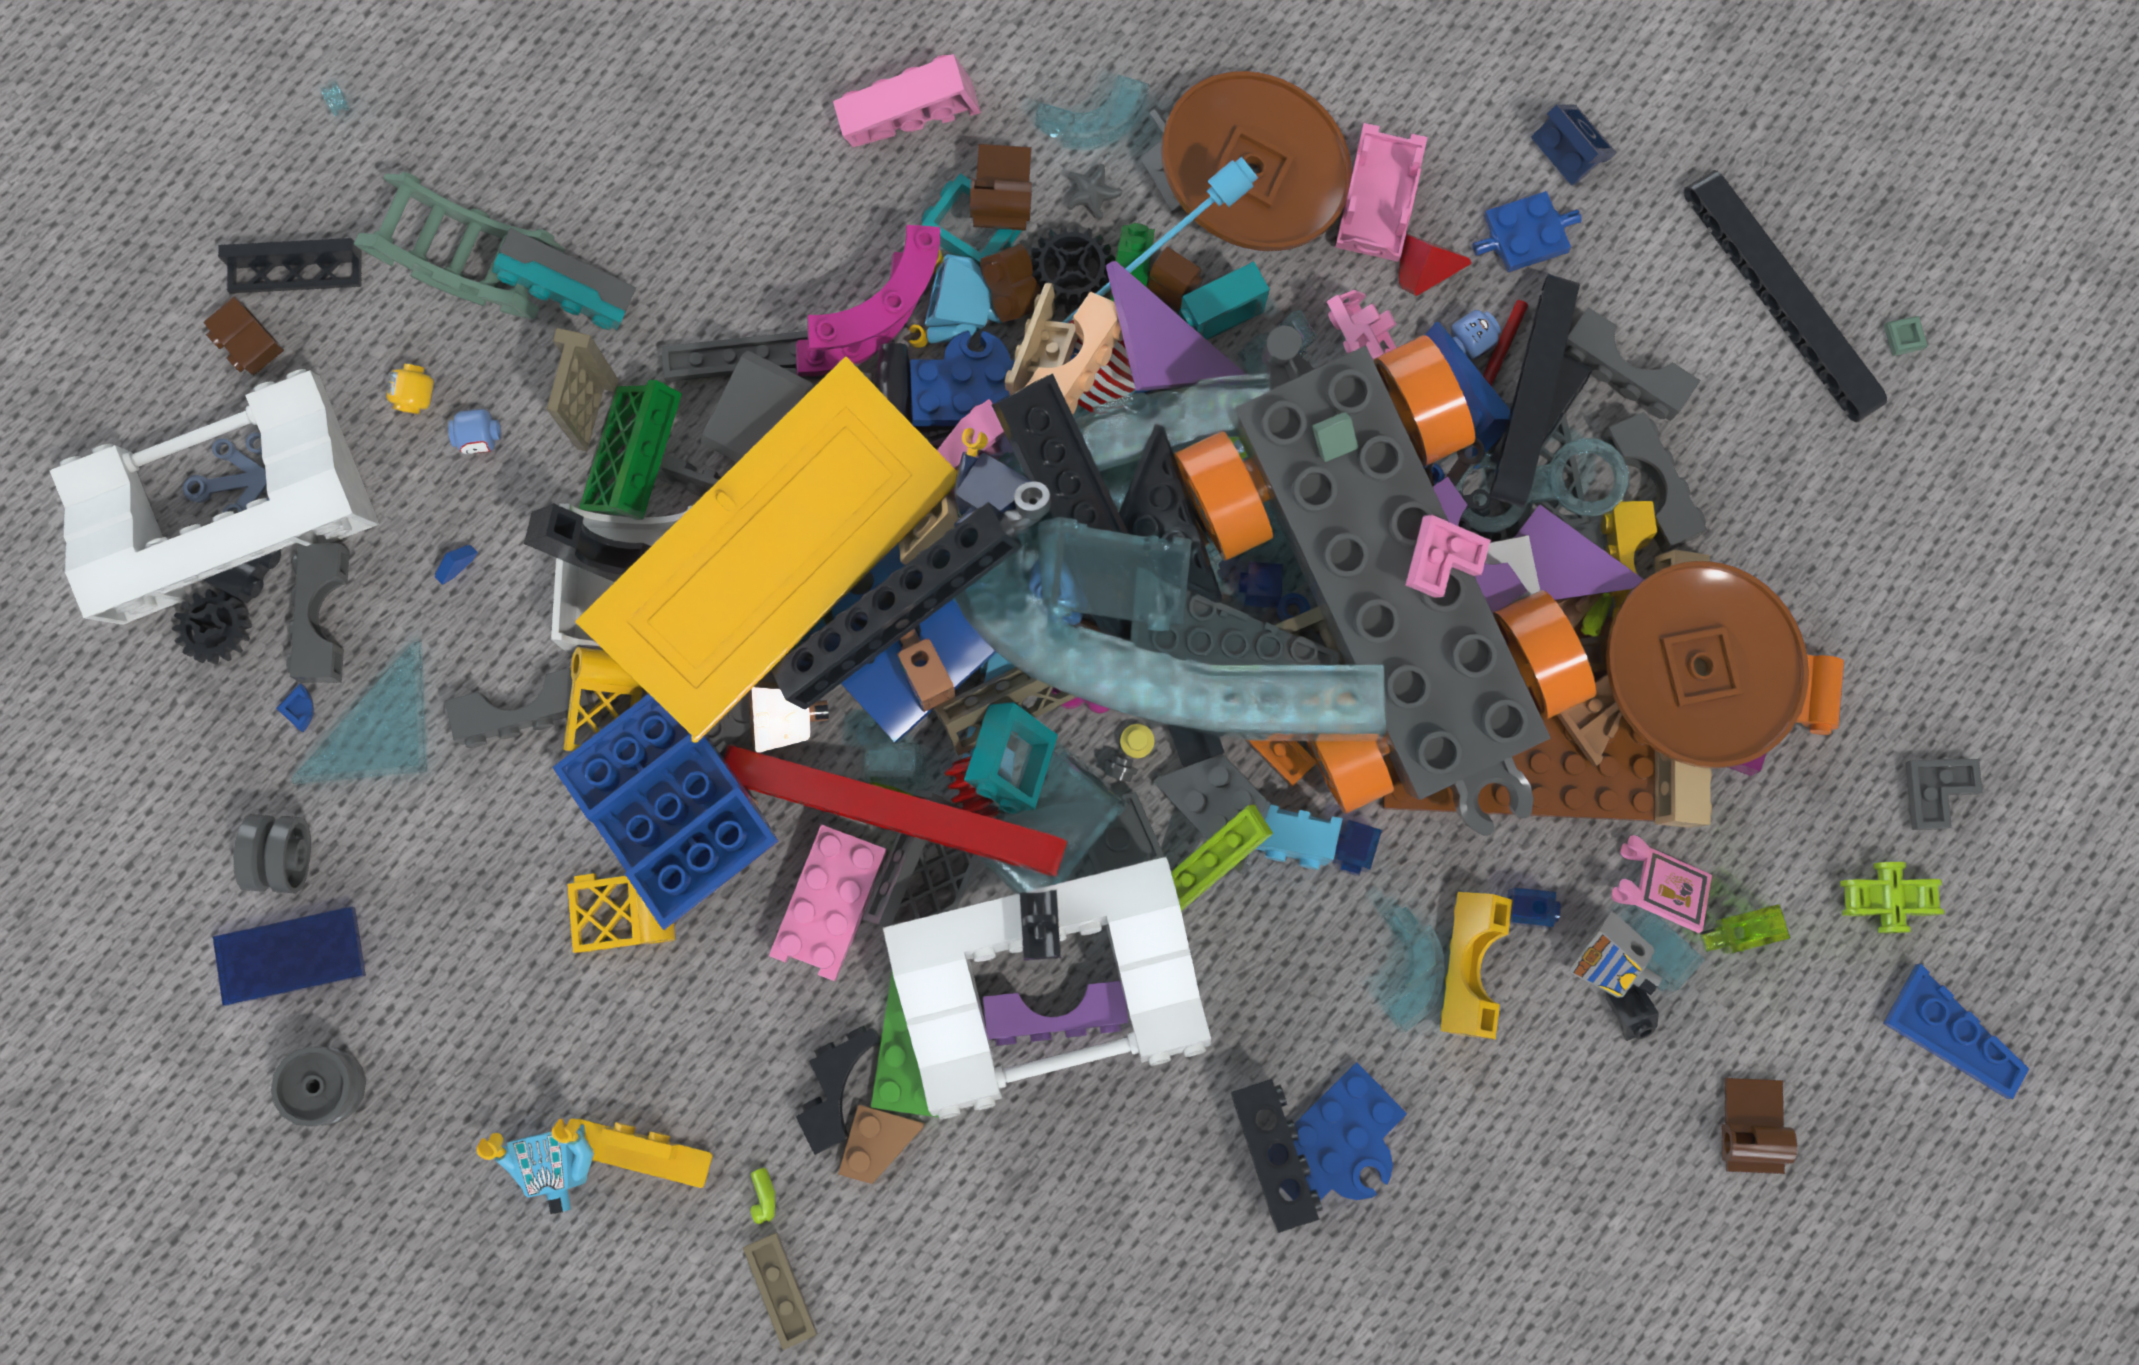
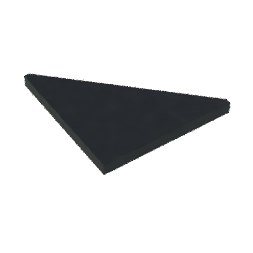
M1155 424L1119 514L1145 567L1215 603H1219L1223 597L1165 427L1161 424Z

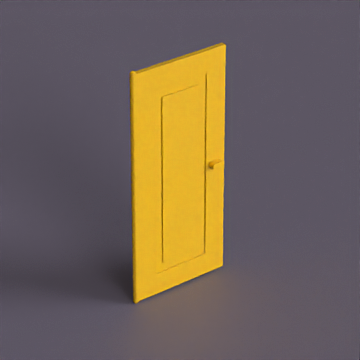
M845 356L575 622L692 735V742L697 743L955 487L957 471Z

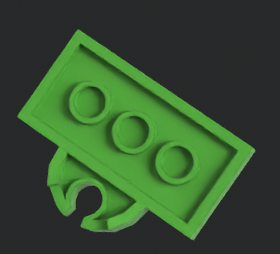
M892 972L871 1108L939 1118V1115L932 1116L928 1109L919 1065Z

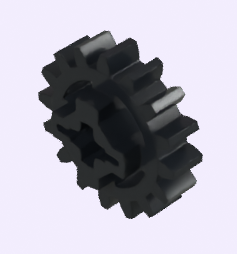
M207 589L205 598L198 593H194V602L192 604L185 601L181 603L186 609L185 612L174 614V617L181 620L179 625L172 627L173 631L181 634V636L174 640L175 643L184 647L182 653L189 657L194 656V660L200 663H204L207 659L208 662L216 665L219 662V656L227 661L232 660L230 652L235 650L241 653L243 650L239 645L240 641L250 640V637L244 634V629L251 628L252 624L243 620V618L250 614L249 611L240 607L242 602L235 597L230 598V595L224 591H220L217 595L216 592ZM230 615L232 618V626L228 620ZM202 624L217 625L221 629H208L202 626Z

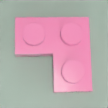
M1434 515L1424 516L1406 586L1435 598L1443 597L1451 567L1472 576L1482 575L1490 540Z

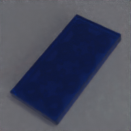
M347 907L213 936L223 1006H231L366 976L355 907Z

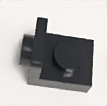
M1632 984L1623 997H1616L1606 992V1000L1623 1026V1036L1626 1041L1633 1038L1644 1039L1650 1036L1658 1027L1659 1012L1645 991Z

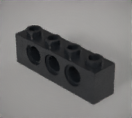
M1269 1079L1231 1092L1230 1094L1276 1233L1319 1220L1317 1212L1323 1210L1317 1190H1309L1305 1177L1311 1175L1305 1155L1297 1154L1294 1141L1299 1140L1293 1119L1287 1121L1285 1119L1282 1107L1287 1105V1101L1281 1084L1274 1086L1273 1080ZM1267 1109L1274 1113L1276 1124L1273 1129L1263 1130L1257 1125L1256 1115L1259 1111ZM1273 1144H1280L1287 1150L1288 1157L1282 1165H1274L1268 1159V1149ZM1285 1179H1292L1299 1186V1195L1294 1200H1285L1280 1195L1279 1187Z

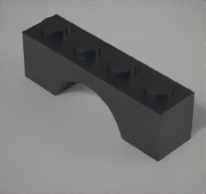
M554 503L531 512L524 544L613 582L622 576L651 547L645 543L621 542L602 537L585 527L583 524L584 516Z

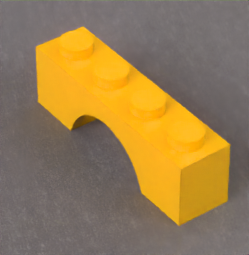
M1653 501L1612 502L1606 514H1603L1601 518L1602 534L1607 535L1608 543L1605 552L1636 574L1634 565L1635 552L1648 546L1657 533ZM1633 589L1609 592L1610 596L1615 599L1616 607L1613 610L1612 620L1624 599Z
M1458 892L1457 902L1454 907L1453 934L1449 945L1450 958L1448 973L1445 977L1446 989L1444 1005L1441 1011L1440 1031L1461 1036L1496 1040L1500 1004L1491 999L1482 985L1480 971L1484 954L1489 946L1497 939L1509 934L1512 899L1495 894Z

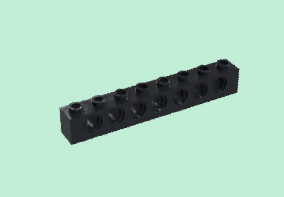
M989 502L977 508L968 518L956 527L948 530L934 544L919 552L913 560L901 569L893 572L888 579L875 589L864 594L859 601L846 611L839 613L833 621L818 632L813 633L808 640L795 650L787 653L771 669L784 700L803 710L808 709L1023 547L1007 515Z

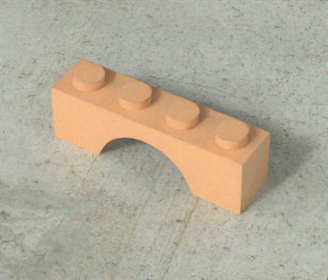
M1091 291L1073 316L1076 336L1083 343L1080 352L1074 359L1064 365L1054 368L1038 367L1026 385L1028 386L1053 373L1072 415L1083 392H1088L1092 387L1095 374L1099 368L1109 362L1112 349L1118 340H1123L1115 302Z

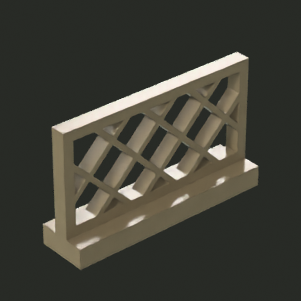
M556 328L553 342L562 355L547 411L577 450L587 452L604 390L615 392L619 379L591 335Z

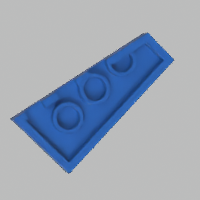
M1915 964L1883 1024L2004 1098L2014 1099L2029 1068L1996 1036H1992L1971 1011H1966L1953 998L1954 995L1944 985H1940L1929 975L1930 972L1922 964Z

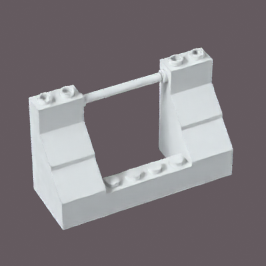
M306 369L293 371L286 375V380L278 383L270 381L259 384L254 388L255 392L245 395L249 406H246V411L134 454L116 445L104 444L94 448L91 455L83 458L74 456L64 459L60 462V467L49 470L65 508V573L83 618L124 625L188 600L183 587L295 543L304 546L313 543H333L379 525L320 376L310 370L306 371ZM250 423L258 425L261 433L262 458L266 470L267 494L270 500L267 501L266 498L254 500L246 504L247 509L236 514L233 511L224 512L212 518L213 523L202 527L200 524L185 527L179 531V536L169 540L167 537H163L137 474V471L140 469L139 466Z
M1167 857L1028 891L1036 893L1057 890L1060 942L1067 938V934L1080 931L1081 935H1089L1101 931V926L1106 925L1133 1032L1127 1034V1039L1115 1040L1005 1068L1004 1070L1002 1066L995 1067L970 959L974 958L975 962H982L994 958L996 952L1008 949L1010 953L1023 951L1020 894L883 928L894 980L919 1065L928 1109L932 1116L939 1115V1119H948L960 1115V1109L974 1106L975 1110L987 1109L996 1105L995 1100L1002 1099L1000 1088L1007 1087L1006 1082L1009 1083L1130 1051L1132 1055L1139 1053L1141 1063L1149 1061L1150 1066L1169 1062L1171 1055L1184 1052L1185 1057H1190L1206 1051L1205 1047L1211 1045V1036L1198 991L1181 908Z

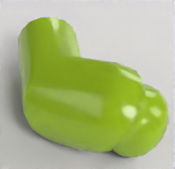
M760 1168L750 1174L760 1204L754 1205L750 1209L751 1216L756 1224H762L766 1220L770 1222L775 1216V1189L767 1168Z

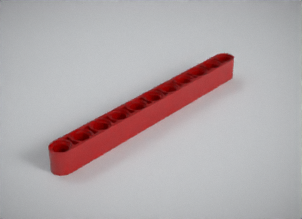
M728 745L723 756L747 790L1048 876H1057L1068 843L1066 840L1048 833Z

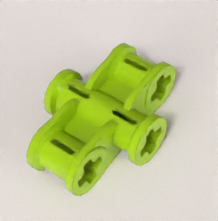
M1906 862L1873 863V869L1877 870L1878 880L1853 879L1840 881V887L1844 888L1845 909L1842 910V916L1880 915L1881 926L1878 927V933H1910L1911 927L1907 925L1906 915H1945V910L1940 907L1939 886L1942 885V879L1904 880L1903 869L1906 868Z

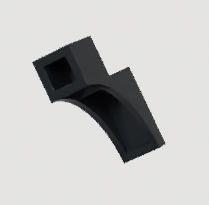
M865 1025L846 1034L848 1041L836 1047L834 1042H830L814 1051L816 1057L809 1060L828 1099L823 1102L819 1096L801 1106L803 1113L796 1116L814 1155L849 1138L843 1117L844 1089L849 1074L857 1061L871 1047L881 1042L875 1028L867 1030Z

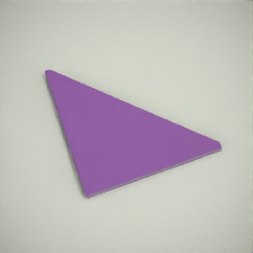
M1112 261L1106 265L1136 391L1237 383L1247 379L1246 374L1117 261Z
M1540 504L1514 537L1529 535L1540 590L1548 592L1554 600L1634 589L1644 580Z

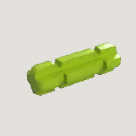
M1609 592L1604 593L1586 613L1581 628L1584 635L1590 634L1592 637H1596L1600 634L1601 626H1603L1609 611L1608 609L1612 604L1613 597L1610 596Z

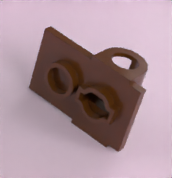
M979 144L976 179L972 178L970 191V218H973V227L1026 231L1027 221H1030L1032 182L1029 181L1032 147Z
M1724 1078L1725 1124H1722V1160L1726 1161V1171L1785 1174V1163L1792 1164L1796 1160L1797 1138L1793 1128L1784 1127L1783 1080ZM1753 1136H1755L1756 1144H1752Z

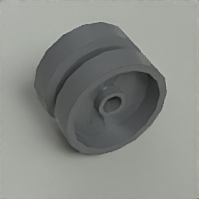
M250 814L244 818L237 833L233 855L234 874L241 890L265 892L271 888L273 892L296 894L302 889L307 879L311 854V834L305 818L281 816L275 820L272 816Z
M309 1046L293 1051L280 1062L273 1074L271 1094L274 1106L281 1116L293 1124L310 1127L326 1126L344 1121L357 1110L364 1098L366 1080L363 1067L352 1054L340 1048Z

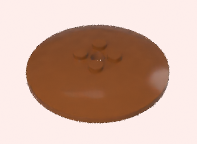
M1234 71L1202 80L1191 87L1177 101L1167 119L1162 135L1161 155L1164 173L1174 196L1188 215L1210 197L1207 192L1211 187L1208 180L1230 161L1234 160L1236 162L1242 157L1246 163H1253L1259 168L1260 173L1256 174L1258 179L1252 183L1254 187L1234 204L1228 207L1224 202L1219 207L1214 202L1194 219L1205 230L1230 244L1257 251H1283L1303 246L1328 230L1346 204L1352 177V165L1345 138L1333 117L1315 98L1284 79L1259 72Z
M1711 561L1683 562L1664 568L1647 577L1627 595L1614 616L1607 640L1606 664L1608 679L1619 710L1632 729L1647 744L1668 758L1683 764L1701 768H1726L1744 764L1763 756L1777 746L1791 731L1806 699L1809 679L1808 657L1796 620L1780 597L1766 584L1751 574L1730 565ZM1696 658L1702 659L1706 663L1708 670L1705 676H1701L1695 671L1694 661Z

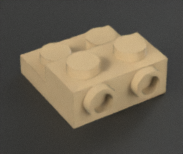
M951 492L899 542L900 560L903 564L909 563L919 552L930 547L943 537L948 530L955 527L954 523L962 515L958 511L956 498Z

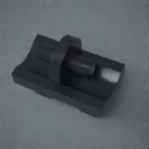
M1057 890L1036 893L1021 892L1020 909L1024 961L1061 958Z

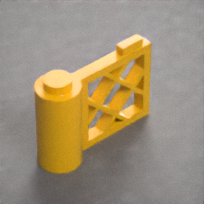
M577 647L573 653L571 661L572 687L563 750L574 751L582 745L574 744L575 732L585 722H587L595 734L600 731L591 720V717L602 708L606 707L614 719L619 717L610 704L618 695H631L630 707L641 700L643 687L604 650ZM581 689L593 690L601 701L587 713L579 704ZM601 692H610L611 694L605 698ZM578 712L582 716L579 720H577Z
M593 873L574 876V883L567 884L573 953L676 940L675 922L665 930L662 929L626 876L597 880L596 874ZM628 884L629 898L620 907L608 896L617 885ZM600 887H607L604 892L598 889ZM591 889L599 896L588 912L579 905L578 890ZM604 901L617 911L606 927L593 917ZM580 913L584 916L581 921H580ZM622 916L631 922L633 938L620 939L611 932ZM590 921L602 933L594 943L582 945L581 930ZM607 936L613 940L603 942Z

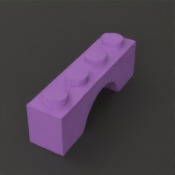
M1446 477L1433 486V489L1448 521L1458 526L1467 503L1450 479ZM1508 562L1484 564L1482 575L1475 576L1492 614L1527 592V589Z
M1120 981L1088 984L1081 1003L1070 1013L1059 1017H1046L1033 1012L1025 1005L1018 993L983 997L988 1039H995L996 1046L1017 1044L1016 1037L1030 1035L1031 1042L1051 1040V1033L1065 1031L1066 1038L1087 1035L1086 1028L1100 1027L1101 1034L1122 1031L1121 1024L1128 1023L1126 1001Z

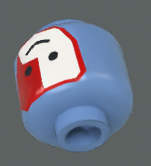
M485 409L459 411L454 416V420H450L448 424L451 445L457 447L463 454L491 452L495 447V440L501 439L499 420H493L490 412Z

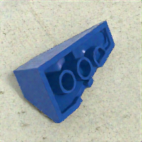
M1435 322L1425 335L1437 345L1452 369L1467 402L1474 425L1475 438L1483 443L1486 453L1505 432L1510 409L1441 323ZM1473 447L1465 451V456L1469 459L1475 458L1478 454V450Z

